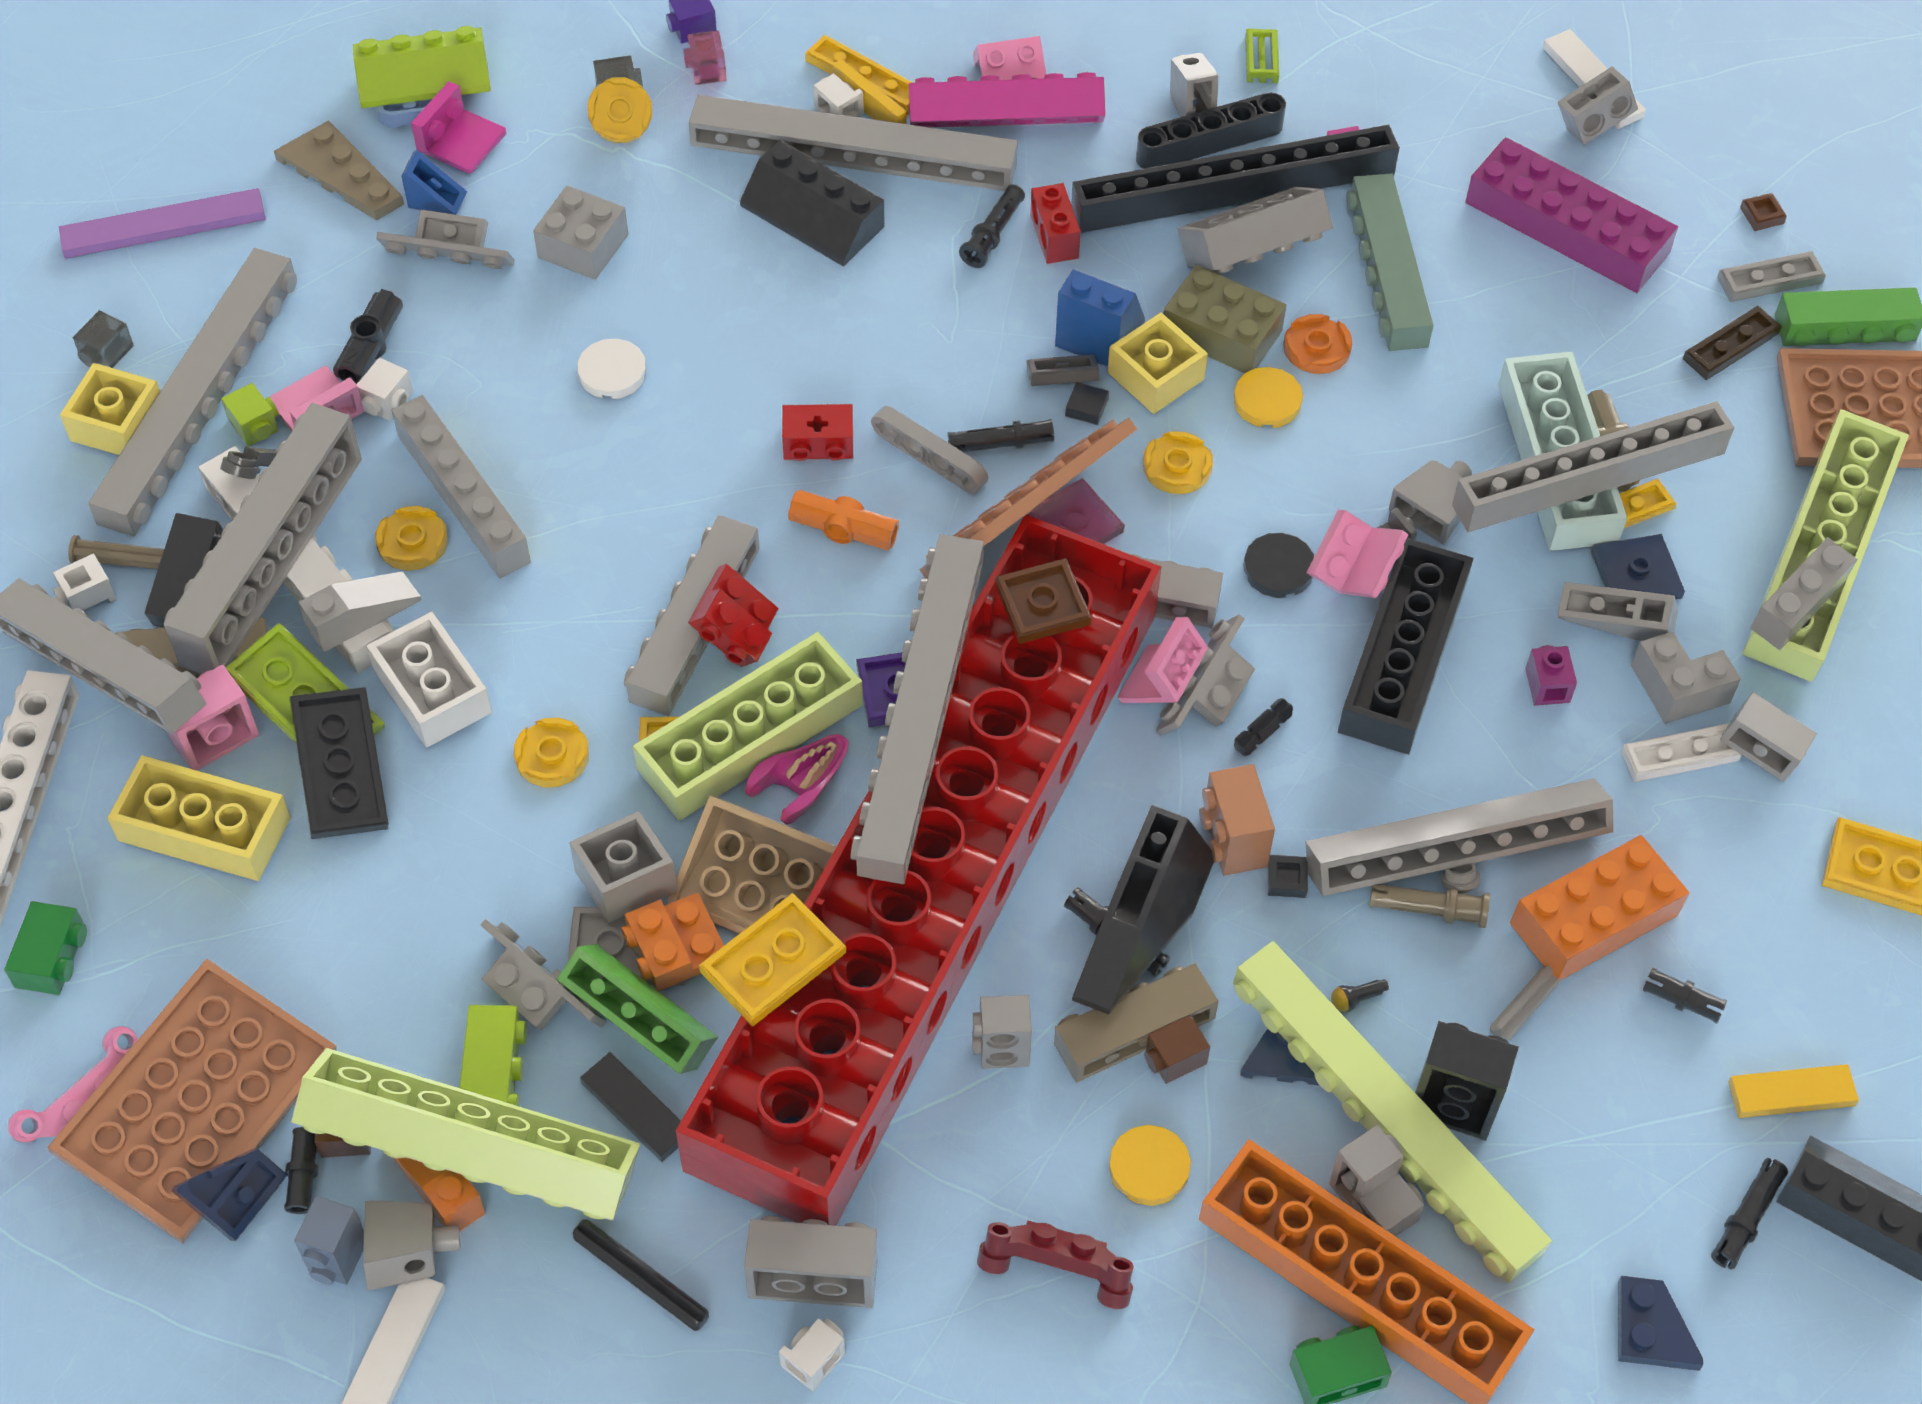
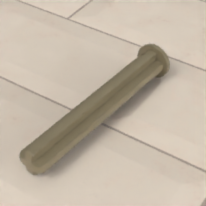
M73 535L69 544L68 556L71 564L94 553L99 563L158 569L164 549L81 540L79 535Z

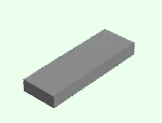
M1813 251L1721 269L1717 276L1730 302L1822 284L1826 277Z

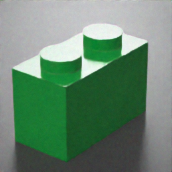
M35 901L30 902L4 968L14 988L60 995L64 983L68 982L72 977L74 970L73 959L78 947L83 946L87 936V927L77 909Z
M1354 1325L1340 1330L1336 1337L1321 1341L1320 1338L1315 1337L1302 1341L1296 1346L1297 1349L1293 1350L1289 1363L1304 1404H1333L1385 1388L1392 1374L1374 1326L1360 1329L1359 1326Z

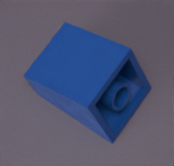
M1073 269L1058 292L1055 347L1076 355L1093 354L1097 363L1108 367L1110 346L1145 323V317L1136 293Z

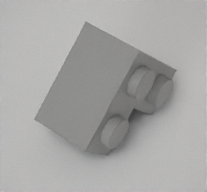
M1673 631L1640 641L1631 665L1665 724L1731 703L1741 680L1724 650L1690 660Z
M1377 1124L1338 1151L1329 1185L1343 1202L1394 1236H1397L1419 1221L1424 1204L1418 1189L1412 1183H1406L1398 1173L1404 1157L1400 1144L1391 1134H1385Z

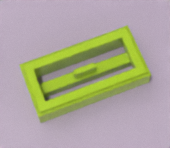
M1246 29V82L1253 83V78H1259V83H1266V78H1270L1272 83H1278V29ZM1253 37H1258L1259 69H1254ZM1265 37H1270L1271 69H1266Z

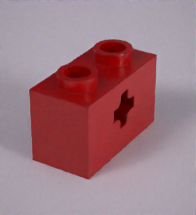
M853 404L782 405L783 459L797 461L807 459H854Z

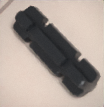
M1284 698L1277 699L1270 706L1271 710L1266 709L1247 727L1248 731H1242L1235 738L1233 746L1243 756L1250 755L1257 748L1256 744H1262L1280 727L1279 723H1285L1292 716L1294 708Z

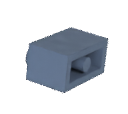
M315 1196L294 1239L302 1260L309 1271V1275L313 1279L328 1285L333 1284L334 1281L345 1285L348 1284L364 1247V1229L355 1208Z

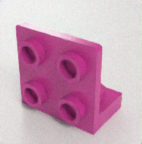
M449 81L411 122L416 150L468 174L474 172L506 135L505 127L463 108L460 86Z

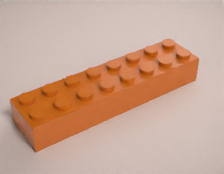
M1250 1139L1247 1140L1202 1202L1198 1220L1352 1325H1357L1360 1329L1374 1326L1380 1344L1468 1404L1489 1403L1535 1330Z

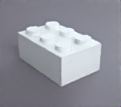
M432 611L366 645L374 672L426 748L492 713L486 687Z

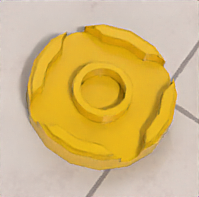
M612 77L605 80L592 91L587 103L588 119L593 130L603 139L613 143H629L640 138L648 129L652 119V101L649 95L638 82L626 77Z
M1272 367L1255 368L1244 373L1236 383L1234 390L1235 410L1242 419L1254 426L1263 427L1264 424L1272 425V428L1282 427L1292 422L1300 413L1303 400L1301 385L1294 376L1282 369Z
M1171 431L1164 433L1163 437L1157 440L1154 438L1150 441L1144 451L1143 471L1148 481L1156 488L1171 494H1186L1198 490L1207 483L1212 473V452L1210 449L1208 451L1207 447L1204 446L1203 440L1187 432Z
M421 506L401 507L395 510V514L391 515L388 519L386 516L380 521L375 532L376 547L383 561L393 568L406 571L423 569L434 564L447 548L448 532L446 524L430 508Z
M559 717L543 718L535 721L536 725L531 726L529 729L526 727L519 733L514 743V760L520 775L531 784L541 787H560L574 781L584 772L589 761V744L585 734L572 721Z
M1144 1125L1131 1128L1118 1138L1111 1150L1109 1172L1112 1183L1118 1191L1120 1189L1123 1194L1127 1195V1199L1136 1204L1155 1206L1168 1203L1176 1197V1194L1181 1192L1182 1188L1184 1189L1189 1178L1191 1160L1186 1145L1178 1135L1164 1127Z

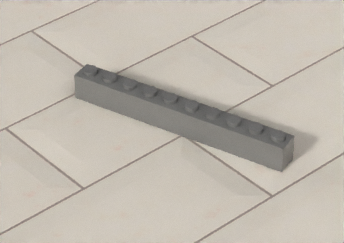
M697 94L689 119L691 146L763 156L775 143L781 140L823 165L1005 191L1007 186L1012 184L1017 165L1018 140Z
M253 248L88 502L96 525L135 537L140 527L148 522L151 510L157 500L165 495L168 483L175 472L182 468L185 456L192 445L199 441L202 429L208 420L215 416L221 398L225 393L230 392L235 377L241 368L247 365L254 347L263 340L266 328L272 319L279 315L285 298L294 291L297 284V275L294 272L291 258Z
M939 534L936 548H929L926 560V570H930L928 579H921L918 591V600L922 601L920 609H913L910 622V631H914L912 640L906 639L903 647L902 662L906 663L904 672L897 671L895 678L894 694H898L896 704L889 703L886 713L885 726H889L888 735H881L878 743L877 759H881L879 769L872 768L868 791L873 792L871 801L863 802L859 824L864 826L862 836L855 835L852 844L851 859L857 860V876L899 884L905 883L983 567L984 541Z

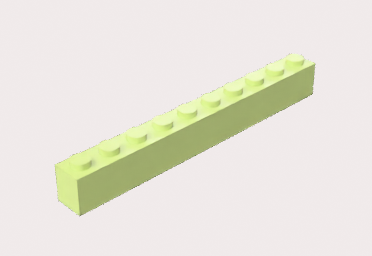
M1274 941L1238 966L1232 984L1239 998L1246 1004L1251 1003L1261 1014L1264 1025L1271 1032H1278L1288 1042V1049L1293 1057L1301 1063L1305 1062L1315 1073L1318 1084L1325 1091L1332 1092L1342 1102L1343 1110L1351 1120L1360 1122L1367 1131L1378 1124L1385 1134H1391L1398 1141L1404 1156L1399 1169L1402 1176L1407 1181L1415 1182L1426 1194L1429 1205L1437 1213L1444 1214L1452 1222L1458 1237L1467 1245H1473L1483 1256L1484 1264L1492 1274L1498 1277L1501 1276L1509 1284L1544 1254L1552 1242L1551 1238Z

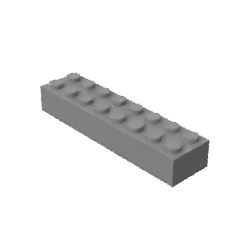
M311 402L305 413L297 418L294 429L287 440L279 445L276 456L269 467L262 470L257 485L250 495L244 497L239 512L233 521L224 527L221 539L215 548L206 554L203 566L195 578L188 581L184 594L177 605L166 614L163 625L181 667L202 674L222 664L227 667L231 663L362 460L350 415Z

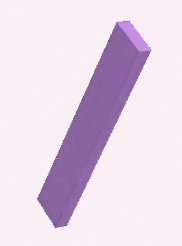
M259 188L58 227L62 252L66 259L266 220L261 193Z

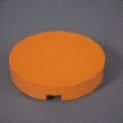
M1308 314L1297 318L1291 323V327L1284 336L1285 355L1300 370L1313 374H1325L1338 370L1348 361L1352 350V337L1347 327L1339 320L1337 323L1329 320L1330 316L1323 314Z

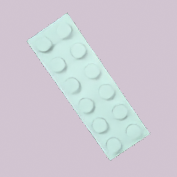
M1573 351L1505 358L1498 386L1521 460L1600 437ZM1617 487L1537 511L1549 551L1591 547L1595 544L1620 541L1627 521Z

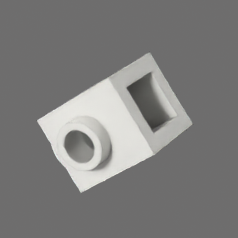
M380 357L357 383L364 411L372 416L378 415L389 421L393 418L391 410L408 402L409 397L413 393L408 370Z

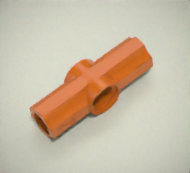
M799 490L794 493L788 511V520L823 530L827 538L840 544H848L855 540L889 551L896 541L899 529V520L867 511L860 502L847 496L831 500Z

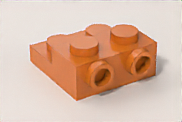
M698 892L665 906L660 899L624 914L626 926L621 927L625 942L629 949L636 947L640 958L636 959V963L641 976L645 981L651 979L655 989L658 991L700 975L699 965L724 946Z

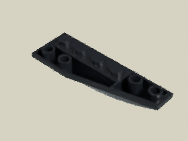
M1154 805L1151 806L1097 933L1072 996V1001L1109 1015L1192 917L1214 864L1211 848L1188 818Z

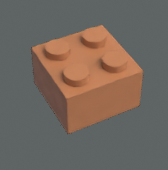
M1254 764L1209 772L1207 788L1202 789L1204 807L1199 809V816L1203 830H1209L1212 838L1209 841V847L1212 850L1214 863L1219 862L1223 876L1267 868L1275 827Z

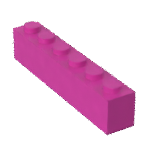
M1092 72L1079 73L1077 78H1064L1063 74L1051 73L1044 75V79H1032L1031 75L1019 74L1012 76V80H999V76L986 75L980 77V81H967L966 77L954 76L947 78V82H934V78L921 77L915 79V83H909L908 89L910 125L928 128L1103 123L1106 116L1104 77H1096V73Z

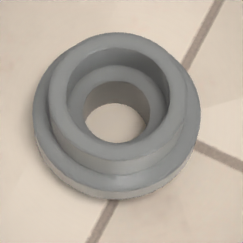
M1474 863L1445 869L1441 875L1443 886L1450 890L1451 888L1457 889L1458 893L1470 892L1481 881L1480 873L1476 870Z

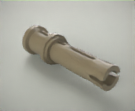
M1377 884L1372 885L1370 907L1442 916L1446 923L1452 924L1455 920L1478 923L1480 928H1486L1490 894L1484 893L1482 896L1460 894L1457 889L1452 888L1447 890L1446 893Z

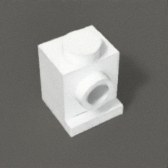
M834 73L813 85L814 108L818 112L859 118L864 115L863 91L860 89L854 91L849 83L843 82Z
M94 553L53 572L58 583V587L53 589L55 595L63 599L73 610L79 608L83 611L106 599L110 602L117 600L110 581Z
M818 1318L810 1328L805 1326L796 1334L791 1343V1350L785 1345L779 1351L780 1366L811 1391H814L845 1355L843 1331L831 1320L824 1318L821 1321Z

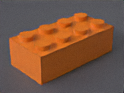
M1639 835L1520 899L1510 924L1545 968L1549 965L1553 969V975L1558 980H1563L1677 917L1690 892L1646 839Z

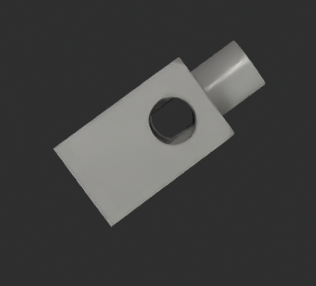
M1202 53L1178 55L1171 60L1170 95L1179 118L1217 107L1218 73ZM1193 100H1197L1196 105H1193Z
M1429 461L1393 488L1389 511L1398 508L1405 517L1413 521L1416 528L1444 545L1460 521L1452 507L1458 479L1472 475L1470 467L1462 461H1456L1450 468H1447L1438 461Z
M365 1201L363 1266L367 1290L432 1277L436 1273V1252L460 1250L459 1225L436 1227L433 1206L429 1203Z

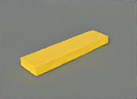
M825 34L805 52V61L830 75L833 74V64L840 59L844 60L905 109L906 116L909 115L908 89L909 83L913 82Z

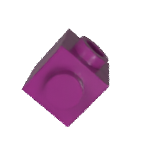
M1545 645L1531 649L1525 670L1534 706L1570 703L1577 680L1568 646L1554 647Z

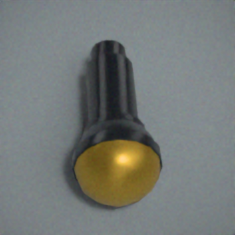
M1385 979L1380 981L1374 980L1356 987L1340 985L1333 990L1331 1002L1338 1011L1349 1012L1359 1002L1382 995L1384 991L1389 990V985Z

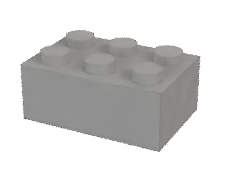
M765 1216L760 1220L750 1219L744 1264L748 1298L873 1308L878 1264L877 1229H872L865 1224L856 1222L847 1223L844 1226L827 1225L824 1221L808 1219L802 1223L785 1222L784 1219L776 1216Z

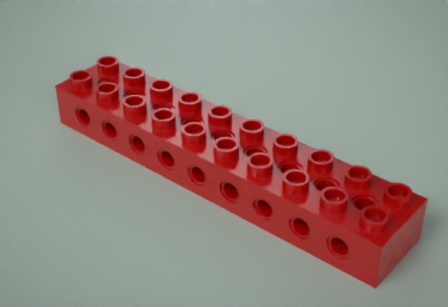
M1024 515L972 607L905 883L899 884L857 876V860L851 859V849L855 835L862 836L864 826L859 824L863 802L871 801L873 793L868 791L804 903L846 946V954L753 1027L742 1015L740 1016L676 1129L683 1172L793 1222L802 1223L808 1219L824 1221L827 1225H837L1155 619L1161 575L1160 565L1032 516ZM1066 558L1091 615V625L1019 644L995 587V577ZM823 1051H836L835 1054H820ZM786 1118H801L797 1123H781Z

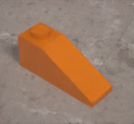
M407 1157L393 1158L424 1202L433 1206L434 1215L442 1226L459 1225L461 1231L485 1215L479 1193L462 1174L449 1170H432L424 1166L423 1162Z

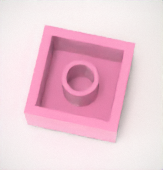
M223 664L213 670L202 673L197 678L202 687L199 692L206 705L173 734L168 732L172 743L190 769L193 770L203 768L259 736L246 696Z

